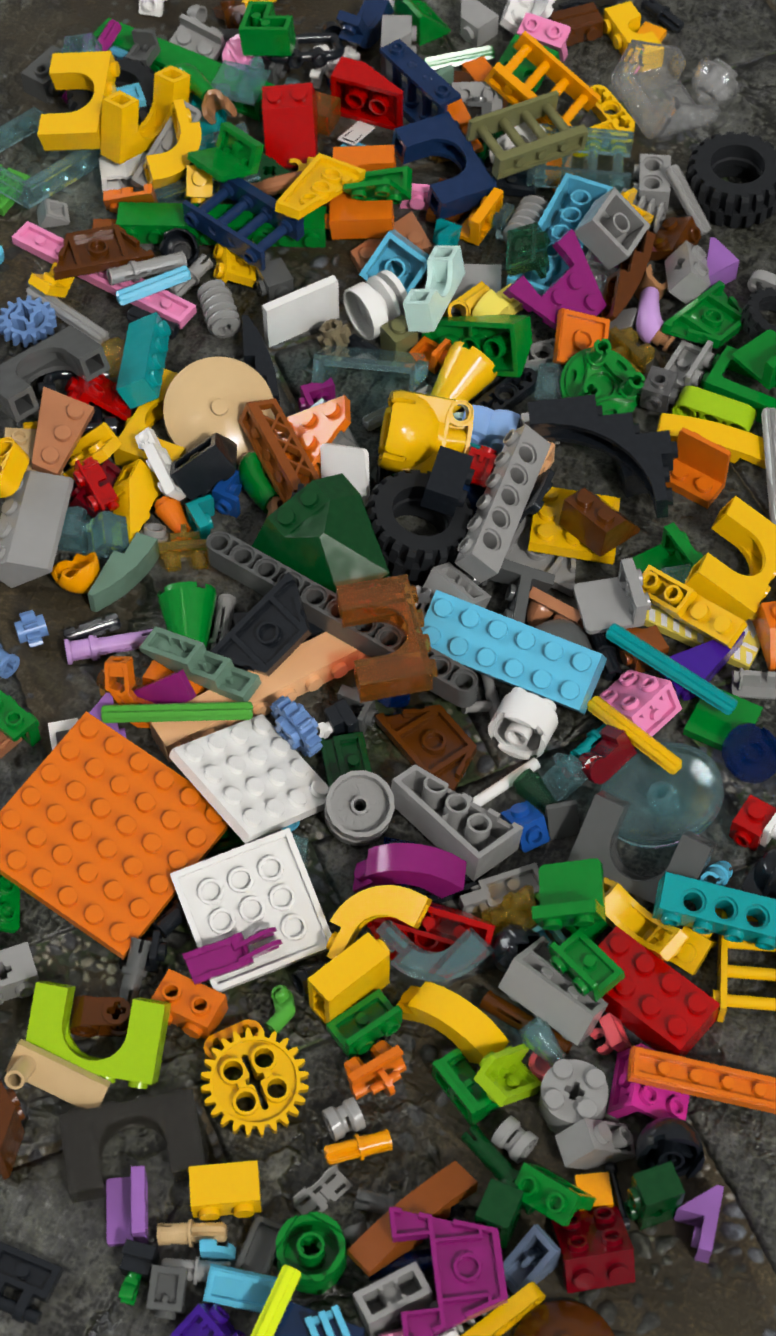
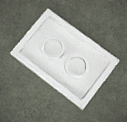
M334 275L262 305L264 340L267 346L270 348L319 327L327 320L339 318L338 280Z

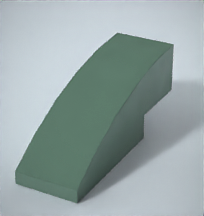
M137 532L125 553L113 550L88 592L91 611L98 612L111 605L140 583L160 557L158 539Z

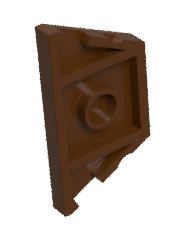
M118 224L66 233L63 247L58 255L57 267L54 266L53 269L54 279L59 280L104 272L108 268L126 265L129 261L135 260L138 262L154 258V252L152 250L145 251L140 247L139 240L128 235L126 230Z
M440 704L426 706L423 709H405L399 715L385 716L384 713L375 715V723L412 765L416 764L449 784L448 788L455 791L477 752V745Z

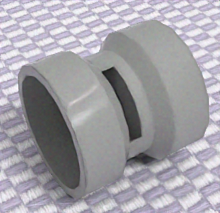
M354 1097L344 1100L339 1107L330 1106L321 1110L327 1130L334 1141L344 1138L345 1134L351 1130L357 1132L366 1128L363 1114Z
M510 1116L495 1131L491 1142L499 1149L504 1148L508 1151L509 1158L519 1164L531 1153L539 1138L531 1131L522 1129L521 1123L513 1116Z

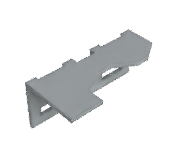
M336 1164L325 1171L316 1183L307 1189L304 1187L293 1197L294 1208L301 1215L312 1212L318 1206L320 1209L317 1212L323 1213L328 1209L326 1203L330 1199L337 1201L353 1185L338 1170V1165ZM335 1174L336 1176L328 1184H326L325 1181L330 1176ZM344 1183L346 1186L339 1193H336L335 1190ZM318 1186H321L322 1189L320 1190V1192L318 1191L316 1194H314L313 1191ZM308 1196L311 1197L303 1206L299 1205Z

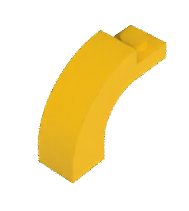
M183 99L174 100L170 109L177 144L167 152L146 156L143 164L147 183L152 184L154 189L167 187L186 175V165H193L187 159L188 153L198 151L200 147V122L192 123L190 109L185 107Z
M606 877L603 878L606 922L613 929L616 926L661 960L668 962L671 958L675 957L689 937L681 929L670 924L664 925L660 919L652 918L653 914L640 905L618 882Z
M396 885L374 886L356 893L337 909L330 922L341 928L339 932L334 931L326 946V949L329 950L326 957L330 959L335 958L355 942L359 932L366 924L378 918H395L419 929L433 900L412 889Z
M425 981L421 987L411 985L402 994L400 1001L397 1003L402 1009V1019L423 1023L438 1030L449 1038L471 1063L479 1064L488 1053L502 1051L509 1043L503 1032L480 1009L455 992L438 984Z

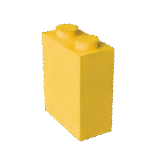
M367 932L307 978L309 1007L327 1024L377 989L381 990L390 983V950L387 945L379 938L376 940Z

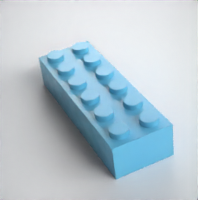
M565 173L507 277V285L512 284L517 278L524 275L541 296L569 269V266L552 245L568 230H575L594 201L614 187ZM578 239L584 255L587 257L590 250Z
M436 590L416 637L417 640L472 671L510 686L523 688L527 692L538 695L541 698L550 699L558 705L584 715L588 707L587 704L592 698L607 658L599 652L439 590Z

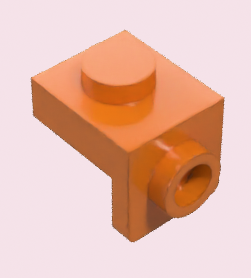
M424 336L409 351V360L435 374L443 365L448 350L451 347V340L445 338L439 344Z

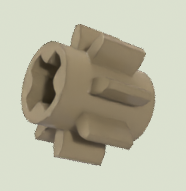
M330 319L321 325L318 330L320 335L317 337L321 348L325 347L327 352L339 353L347 348L348 343H350L348 337L352 334L348 324L343 325L341 320Z

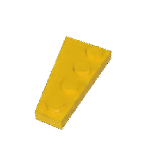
M318 153L276 201L275 211L284 214L288 218L300 220L343 193L344 184L357 183L364 180L366 170Z

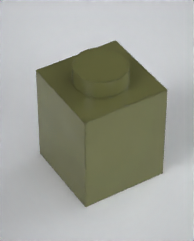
M402 314L380 326V348L394 357L393 361L395 364L409 358V351L418 343V332L408 331L406 318Z

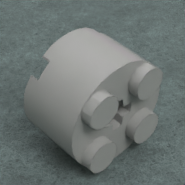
M561 1059L554 1063L543 1077L539 1098L540 1114L551 1131L558 1134L583 1118L604 1119L609 1094L605 1074L602 1070L582 1060Z

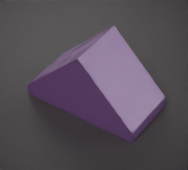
M710 237L707 266L709 269L710 286L706 290L718 281L727 284L735 280L739 265V259L714 237Z

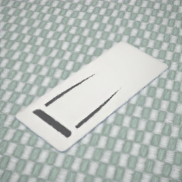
M357 121L337 140L355 146L376 127L362 121Z

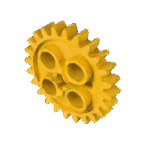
M246 1028L244 1038H241L234 1031L233 1042L230 1043L225 1038H222L221 1045L223 1050L221 1051L213 1047L211 1054L215 1060L205 1059L204 1065L211 1070L201 1073V1079L209 1082L201 1086V1093L211 1094L204 1100V1105H215L211 1112V1117L215 1118L222 1115L220 1126L223 1128L231 1122L233 1124V1134H236L241 1127L245 1128L246 1138L250 1137L252 1129H257L260 1138H263L266 1127H269L272 1133L276 1134L278 1122L285 1127L289 1126L288 1114L298 1117L299 1111L294 1105H305L306 1099L299 1095V1093L308 1092L309 1089L308 1085L300 1083V1081L306 1080L309 1076V1072L299 1071L305 1065V1059L295 1060L298 1047L287 1050L289 1039L286 1037L278 1043L276 1041V1031H273L269 1038L264 1037L263 1028H260L257 1036H253L250 1028ZM267 1054L272 1058L273 1063L263 1068L255 1063V1058L258 1055ZM244 1055L248 1057L255 1079L261 1080L260 1092L268 1105L266 1110L262 1108L255 1086L253 1084L248 1085L249 1072L241 1059ZM229 1067H237L241 1070L242 1076L232 1081L227 1079L223 1073ZM278 1084L284 1087L286 1093L281 1098H273L269 1095L268 1088ZM243 1097H248L254 1101L255 1106L250 1111H242L237 1107V1101Z

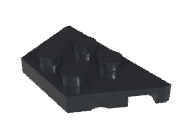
M288 572L210 652L230 658L235 667L270 676L312 634L295 578Z

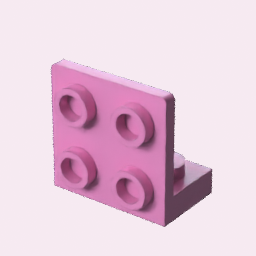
M628 670L621 674L619 679L599 696L652 737L682 710L670 680L634 670Z

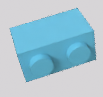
M395 229L390 230L359 275L367 281L369 277L377 275L382 270H389L398 277L408 294L410 289H416L426 277L429 255Z

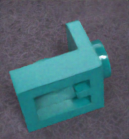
M439 218L436 221L432 240L434 245L457 246L462 226Z
M211 494L195 498L185 504L187 522L201 545L206 544V539L211 534V529L214 528L211 516L215 515L214 499Z

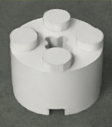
M515 687L501 701L488 725V734L491 740L493 736L499 742L497 747L501 751L514 758L529 760L530 756L533 755L540 757L557 728L558 716L555 712L557 706L550 699L541 698L538 695L527 692L523 688Z

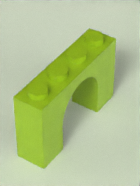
M50 981L36 982L26 1035L27 1042L112 1083H115L116 1079L127 1080L129 1087L148 1089V1084L152 1085L158 1082L171 1009L170 1002L142 997L133 999L124 1043L110 1057L99 1058L84 1053L75 1044L71 1036L70 1016L76 986Z

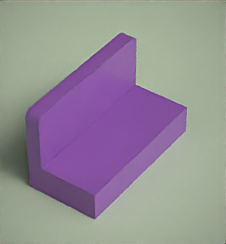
M145 1166L131 1167V1177L109 1178L106 1180V1242L109 1247L124 1246L126 1239L149 1244L148 1177Z

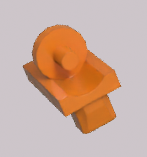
M381 1040L370 1049L371 1057L373 1058L371 1061L364 1064L359 1057L354 1056L344 1063L351 1093L356 1100L369 1092L375 1095L383 1090L388 1097L396 1093L393 1083L402 1078L400 1074L407 1070L402 1057L404 1055L403 1050L398 1044L391 1047L385 1040Z

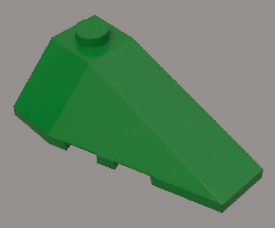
M505 314L442 317L434 332L422 333V338L426 336L439 344L447 338L451 340V346L454 342L461 341L464 342L462 346L464 348L476 347L494 363L493 372H497V376L519 378L522 375L532 345L530 315Z

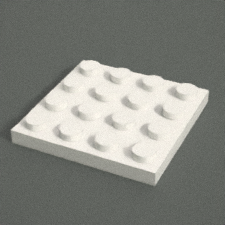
M263 714L172 748L169 755L173 763L245 844L324 810L329 786L296 750H292L290 744L277 734L274 726Z
M290 827L170 873L197 948L221 941L242 932L244 939H247L271 927H276L277 929L274 935L248 946L249 951L251 952L275 940L282 941L279 948L254 958L253 964L211 979L210 982L214 990L224 992L328 951L326 946L332 934Z

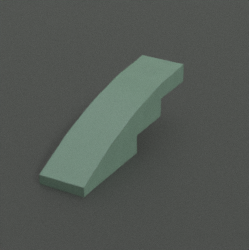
M157 626L154 627L139 647L142 653L174 672L183 669L188 680L237 702H248L262 683L259 675L234 667L230 658L207 651L203 642Z

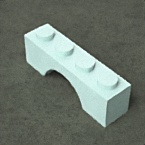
M460 245L434 246L427 259L425 289H410L402 303L409 332L429 333L434 332L465 275Z

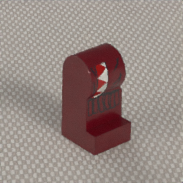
M606 725L599 732L603 739L590 752L582 754L576 763L577 774L581 778L596 784H603L608 781L637 753L625 731L610 725Z

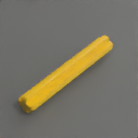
M594 696L589 700L587 709L590 713L606 725L624 730L633 746L668 773L674 775L682 768V759L601 697Z

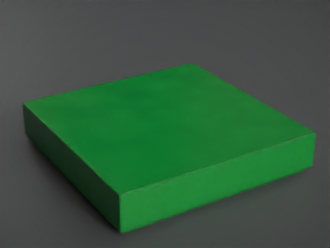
M724 691L738 701L733 713L726 715L700 698L684 727L683 735L739 758L762 714L763 707Z

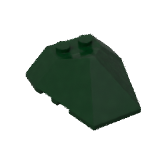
M342 473L312 480L266 518L252 545L257 550L353 604L390 575L362 497Z

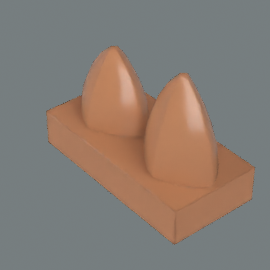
M534 586L529 592L528 599L530 603L527 608L529 626L534 627L542 624L551 615H554L553 620H570L583 629L584 626L579 610Z

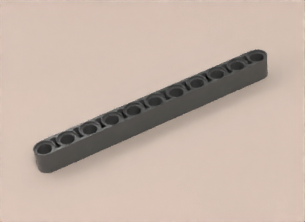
M215 531L208 535L206 539L209 564L213 568L263 596L289 572L296 580L308 622L458 707L467 708L475 704L478 695V676L471 669L224 531Z

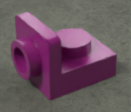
M332 377L300 386L301 398H298L297 402L301 412L309 409L321 398L326 401L335 399V384Z

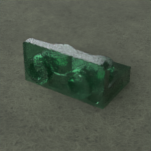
M537 222L508 230L506 271L510 277L535 270L540 279L546 278L547 267L549 266L547 247L550 246V240L547 232L542 231Z

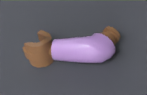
M649 264L634 293L639 300L636 315L637 334L647 346L653 343L658 347L660 344L663 346L662 350L666 352L676 338L661 332L665 321L661 317L659 300L667 292L668 284L667 280L661 284L653 277L652 266Z

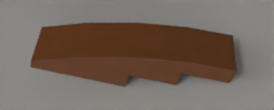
M647 230L629 258L619 263L618 270L606 278L603 298L607 306L600 312L599 317L610 319L611 322L618 317L631 300L650 260L656 237L655 233Z

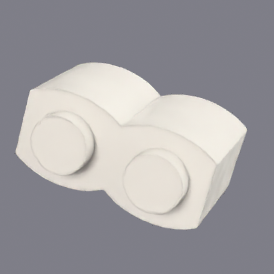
M143 152L122 164L114 163L104 156L99 158L102 190L121 189L131 186L133 187V192L142 191L132 185L130 181L147 153Z

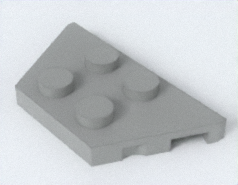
M525 516L523 521L517 526L505 559L554 574L555 579L552 588L573 597L576 559L528 551L532 518Z

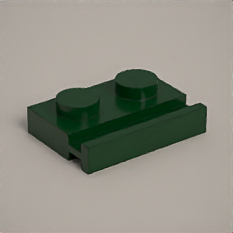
M363 731L333 736V739L329 740L321 738V744L323 745L321 754L329 789L339 776L350 771L366 770L372 772Z

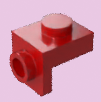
M750 794L732 821L729 837L739 846L748 847L756 851L759 847L764 828L776 813V808Z

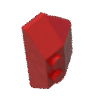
M434 902L431 903L419 929L391 917L378 918L366 924L376 940L378 938L387 945L390 950V960L445 977H451L486 958L496 925L473 914Z

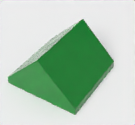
M394 0V15H412V26H417V40L415 42L419 46L450 33L451 29L426 2L422 0Z

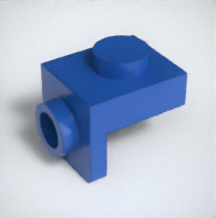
M529 801L516 803L510 809L500 813L504 821L511 825L515 822L524 827L519 844L520 849L524 853L550 841L544 815Z

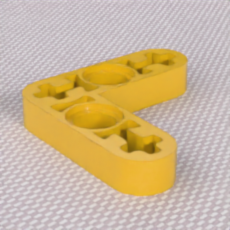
M603 85L591 86L601 96L591 110L602 123L587 128L589 132L585 150L573 153V156H588L629 140L634 135V119L609 89ZM613 110L616 114H606L605 111ZM605 134L608 137L603 139L596 137V135Z

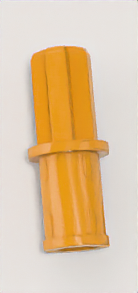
M384 1129L363 1136L354 1134L353 1139L326 1145L324 1147V1155L327 1163L330 1165L356 1158L363 1161L366 1156L393 1150V1144L389 1130Z

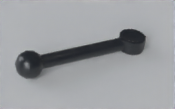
M609 1162L605 1165L604 1170L609 1172L617 1207L626 1230H630V1221L626 1214L616 1177L618 1167L615 1163Z

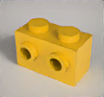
M258 1160L189 1166L190 1205L193 1218H199L202 1221H214L219 1219L220 1216L225 1215L248 1218L253 1216L254 1213L262 1212Z

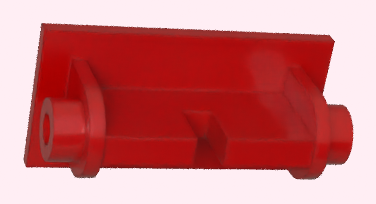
M89 457L82 462L83 466L77 460L74 472L72 473L77 486L79 488L83 487L88 495L86 500L91 511H97L102 519L107 508L111 512L120 507L118 504L120 499L110 482L101 487L98 483L106 480L107 477L98 460Z

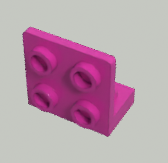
M642 1043L636 1045L638 1047L654 1050ZM631 1048L617 1053L607 1111L608 1115L619 1119L638 1111L655 1120L664 1117H674L686 1121L690 1095L627 1081L629 1051Z

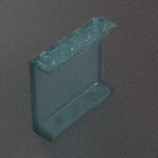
M327 345L313 356L312 383H324L337 373V367L408 373L410 374L409 392H413L428 377L429 361H424L425 354Z

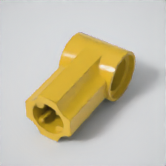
M483 281L479 282L449 303L442 317H452V307L457 308L461 316H471L478 301L490 290L489 286Z

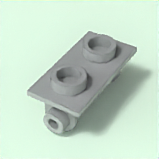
M739 668V671H731L733 695L740 698L776 700V672L767 671L766 673L743 670V668Z

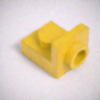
M57 262L53 263L49 273L44 272L43 275L31 274L28 281L29 284L46 295L63 298L66 297L75 278L55 280L53 269L54 266L57 267Z

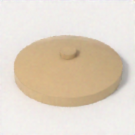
M229 357L203 358L182 369L170 383L163 406L165 428L172 443L184 447L186 453L214 433L225 436L237 444V465H239L241 458L246 453L255 452L239 423L244 407L248 402L273 399V396L263 377L248 364ZM271 409L261 410L264 415L275 419Z

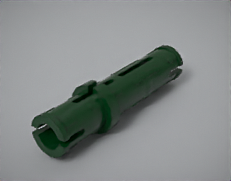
M473 1125L469 1128L477 1139L476 1141L465 1131L461 1141L482 1161L498 1181L505 1179L514 1183L520 1170L516 1171L509 1161L506 1160L479 1129L478 1125ZM522 1202V1208L527 1215L536 1211Z

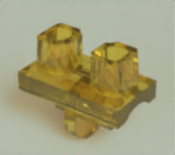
M616 326L609 330L611 334V350L625 357L636 372L645 374L646 364L654 359L655 349L649 343L638 347L636 345L638 343V335L631 326L622 331Z
M181 524V533H170L171 542L159 543L160 557L164 561L167 572L182 570V557H192L193 569H208L209 561L206 539H199V531L188 532L187 524Z
M525 885L517 892L510 891L503 897L502 903L496 908L489 907L482 912L483 920L496 925L494 936L506 925L516 924L530 929L536 924L532 919V906H538L534 900L533 886Z

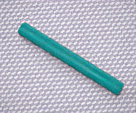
M613 623L606 632L608 640L724 714H732L737 707L738 701L620 625Z

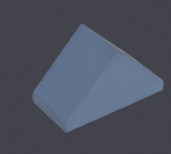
M538 1224L533 1225L503 1262L506 1286L513 1294L530 1282H535L537 1285L558 1267L561 1250Z

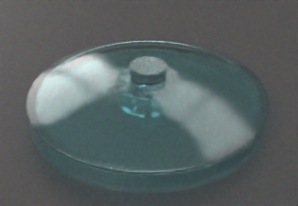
M673 742L661 743L682 759V768L672 775L637 749V753L608 781L603 783L600 791H606L631 803L618 838L636 847L660 849L678 845L682 834L688 830L699 835L707 829L717 817L724 799V785L720 771L709 755L691 745Z

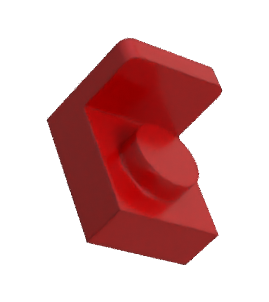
M483 445L480 446V449L470 448L468 455L473 456L470 468L475 470L471 481L472 485L486 489L485 482L496 466L494 464L497 457L496 450Z

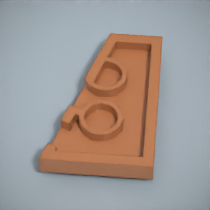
M412 211L394 222V229L427 254H431L433 245ZM369 238L350 251L351 260L359 273L383 238Z
M43 386L31 463L32 469L43 473L61 475L95 413L94 406Z

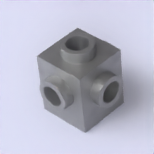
M652 365L643 383L644 386L638 392V395H641L640 407L650 411L667 413L669 405H674L678 397L679 389L676 388L678 372Z

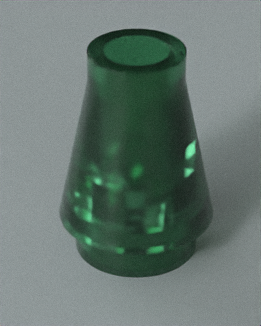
M530 768L520 774L512 784L516 789V794L529 801L541 810L543 814H545V808L548 804L557 803V800L552 796L539 773H534Z

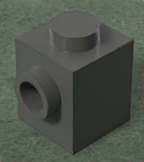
M281 257L265 262L266 268L263 271L257 268V289L261 296L265 295L268 302L294 292L293 277Z

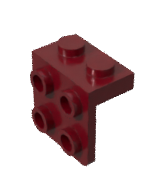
M602 1206L597 1209H591V1211L576 1212L568 1226H561L551 1219L552 1228L561 1250L564 1286L567 1294L636 1282L634 1248L620 1211L616 1206Z

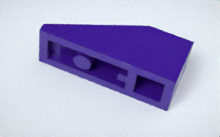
M743 631L731 649L715 640H711L669 657L710 682L742 645L745 632ZM658 672L661 678L672 682L679 700L688 701L696 697L695 694Z

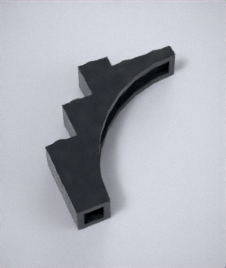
M595 394L528 402L530 428L547 441L576 443L599 450L615 458L630 469L644 485L653 502L656 517H668V505H673L672 488H666L665 483L670 482L669 471L673 470V459L678 458L677 442H671L669 430L640 433L639 423H633L632 412L603 415L602 405L596 406Z

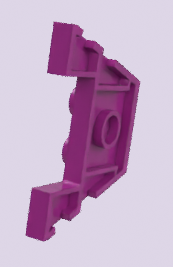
M573 229L568 230L552 245L569 266V269L541 296L524 275L517 278L503 292L508 298H515L522 303L521 307L528 312L533 311L542 317V322L555 331L558 310L561 308L597 316L607 306Z
M389 1207L392 1243L429 1239L438 1308L401 1312L403 1336H436L508 1302L498 1228L456 1219L449 1221L435 1218L432 1214L422 1212L416 1214L402 1211V1208Z

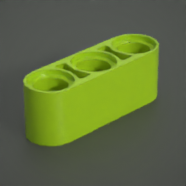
M690 385L682 388L672 408V414L718 422L748 432L757 417L755 409L746 403Z

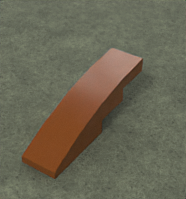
M454 1161L419 1185L393 1207L402 1208V1211L419 1214V1212L432 1214L435 1218L446 1220L450 1217L451 1207L477 1191L478 1181L458 1162ZM388 1211L347 1249V1255L370 1277L423 1243V1239L392 1243Z

